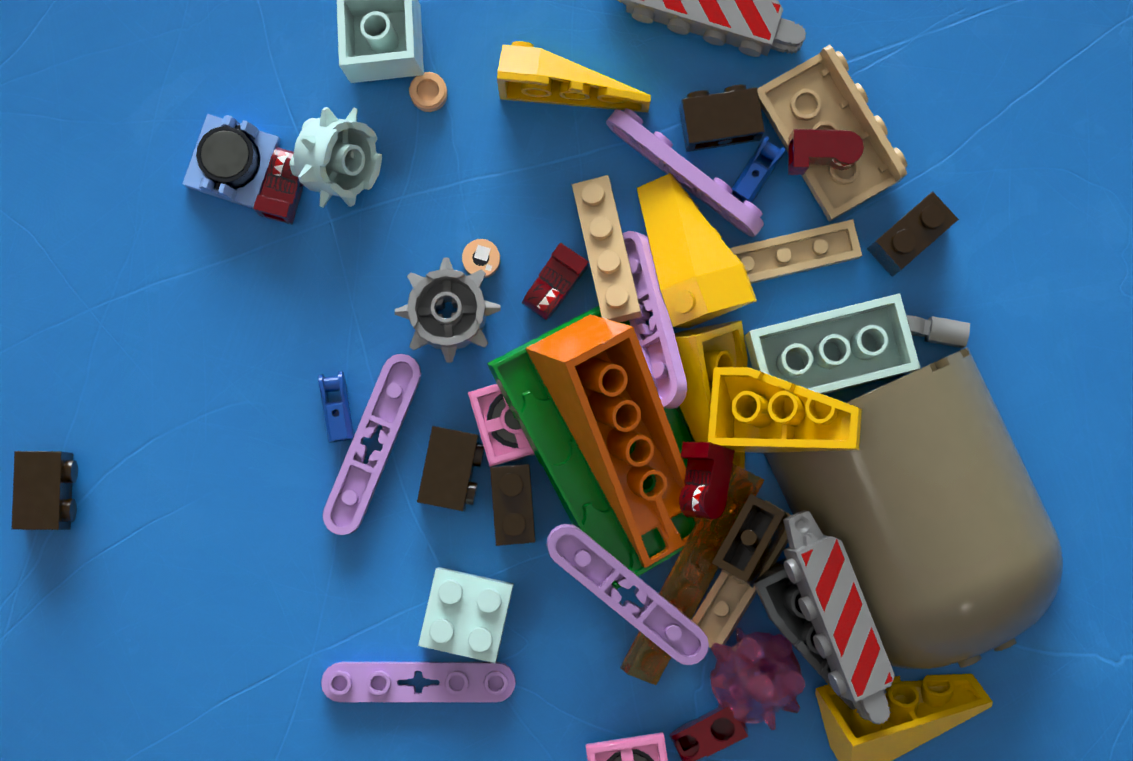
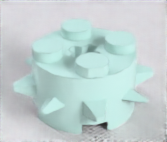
M329 107L323 108L320 118H310L303 123L302 131L296 140L294 154L289 164L291 172L310 191L320 192L319 206L322 208L325 207L332 195L340 196L348 206L352 207L355 205L357 194L363 189H371L380 173L382 154L376 153L375 143L378 140L377 135L367 124L357 122V108H353L345 120L338 119Z

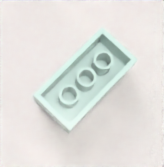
M900 293L751 330L744 336L753 369L823 395L908 374L920 369Z

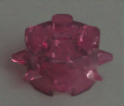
M740 627L736 628L737 642L730 647L714 643L711 647L717 659L716 667L710 674L712 691L719 705L723 709L728 706L733 711L736 720L752 724L765 721L771 730H776L775 714L784 710L798 713L800 710L796 697L803 692L805 687L800 664L792 651V644L783 635L777 634L773 636L770 633L763 632L745 635Z

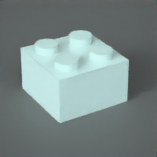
M337 0L339 66L350 83L424 75L421 5L418 0Z
M442 567L436 568L418 646L496 663L514 584Z

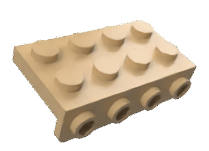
M831 45L824 47L818 55L757 88L760 107L787 152L788 137L793 129L848 130L855 132L863 140V154L851 168L841 171L834 169L830 165H809L805 174L802 175L829 222L897 184L907 175V161L903 153L897 147H892L886 137L888 131L885 123L878 115H873L867 105L868 97L865 90L859 83L854 84L847 72L849 71V66L845 57L840 51L835 52Z

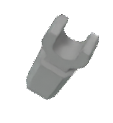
M906 315L912 336L924 337L925 342L958 348L966 347L970 333V323L934 316L926 320Z

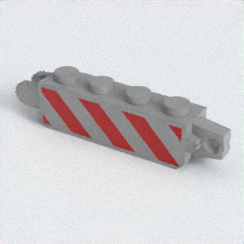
M617 0L627 5L626 12L632 14L631 16L637 21L643 23H653V21L667 25V28L675 33L686 35L691 32L701 35L710 44L722 46L725 43L739 47L740 52L753 57H759L761 54L768 56L770 49L783 53L787 52V54L796 53L802 47L807 34L799 23L795 24L793 21L781 18L783 8L778 0Z
M810 511L797 512L783 519L789 547L783 549L787 561H784V568L791 582L797 584L802 596L798 600L800 609L804 617L812 622L817 634L813 636L815 647L821 657L827 659L831 670L828 673L831 687L837 695H841V697L853 702L860 717L874 724H884L885 721H888L887 719L890 717L889 714L891 712L889 711L890 707L887 706L888 701L883 690L892 685L895 674L843 542L835 537L823 535Z

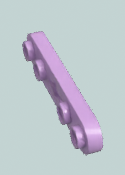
M628 108L624 111L616 109L606 120L607 126L618 137L666 174H673L684 188L748 236L755 237L764 226V222L760 218L763 213L757 206L747 200L742 203L731 194L733 190L727 183L717 177L712 180L671 148L673 144L666 136L658 131L652 134L643 127V120L635 112Z
M627 231L623 233L642 313V317L629 320L630 325L634 327L663 408H677L686 397L687 381L672 322L660 290L649 239L644 234Z
M393 355L383 365L324 507V524L334 534H351L359 528L364 519L421 380V368L417 361L409 355ZM382 425V430H380L378 442L383 444L382 450H374L368 459L369 462L364 464L367 447L362 442L365 437L371 439L378 426Z
M562 524L550 532L547 537L546 546L550 557L560 567L677 662L683 665H693L704 659L708 652L709 642L705 633L692 620L580 528L572 524ZM615 580L626 589H630L634 585L636 587L634 594L644 606L639 607L629 600H626L623 604L620 603L622 596L612 585L613 581Z
M339 662L327 668L321 680L322 690L326 697L336 702H501L510 697L516 683L515 674L512 669L501 662ZM416 671H421L423 678L439 680L440 683L439 685H426L423 687L422 692L418 693L415 686L409 684L399 685L398 680L414 678Z

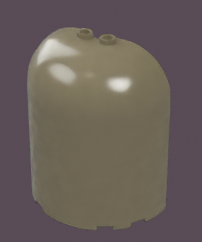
M968 347L846 402L862 409L859 450L764 453L792 514L804 510L810 511L823 535L842 540L892 666L905 669H931L958 663L960 668L970 666L982 659L980 654L992 649L994 651H1001L1016 644L1015 637L1025 632L1044 615L1058 592L1063 572L1062 549L1058 535Z

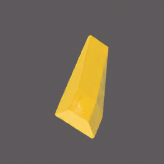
M515 41L511 45H502L497 72V83L501 100L625 110L628 108L636 112L649 111L651 95L542 48H534V45L529 42Z
M669 173L637 187L660 290L673 327L691 328L757 301L744 264L721 239L722 236L702 215L699 207L673 174Z
M742 320L675 333L687 381L686 397L679 406L695 442H708L714 367H747L748 365ZM745 452L734 453L729 484L744 478Z
M714 367L708 442L735 450V452L771 453L859 450L862 409L750 367Z
M973 674L926 675L923 680L901 681L900 676H895L892 685L886 688L887 693L885 694L888 701L887 706L890 707V717H888V721H885L884 724L880 723L879 725L860 717L857 709L851 710L829 685L818 687L815 691L828 742L838 761H893L991 708L993 701Z

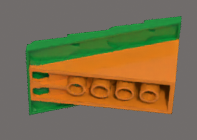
M598 305L571 319L569 322L487 363L514 418L519 422L538 462L543 466L572 525L580 528L637 576L642 575L737 519L740 512L729 492L724 512L717 519L689 518L683 515L679 506V496L685 486L687 459L681 458L683 442H695L680 406L673 409L663 408L634 327L630 325L629 320L619 323L602 318ZM615 580L613 581L612 585L616 589L621 587Z

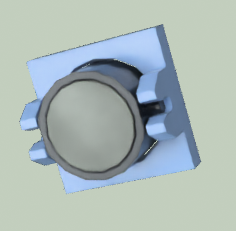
M207 114L182 184L187 188L253 209L257 195L261 194L271 156L274 150L279 147L281 139L278 136L259 131L256 126L243 120L242 123H239L229 115L224 116L222 119Z

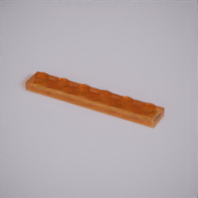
M734 463L732 465L724 512L717 519L698 518L659 593L690 620L718 569L712 564L715 556L749 495L756 496L764 482L763 478ZM639 631L620 668L630 676L657 685L671 656Z

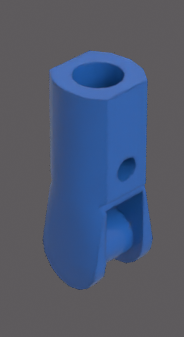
M767 135L759 144L732 186L733 192L731 194L742 203L745 200L753 203L786 150L784 146L780 149L770 143V137ZM760 154L772 161L769 168L756 161Z
M338 371L337 376L324 377V374L318 375L328 443L353 439L354 433L344 372ZM340 391L341 401L329 403L328 392Z

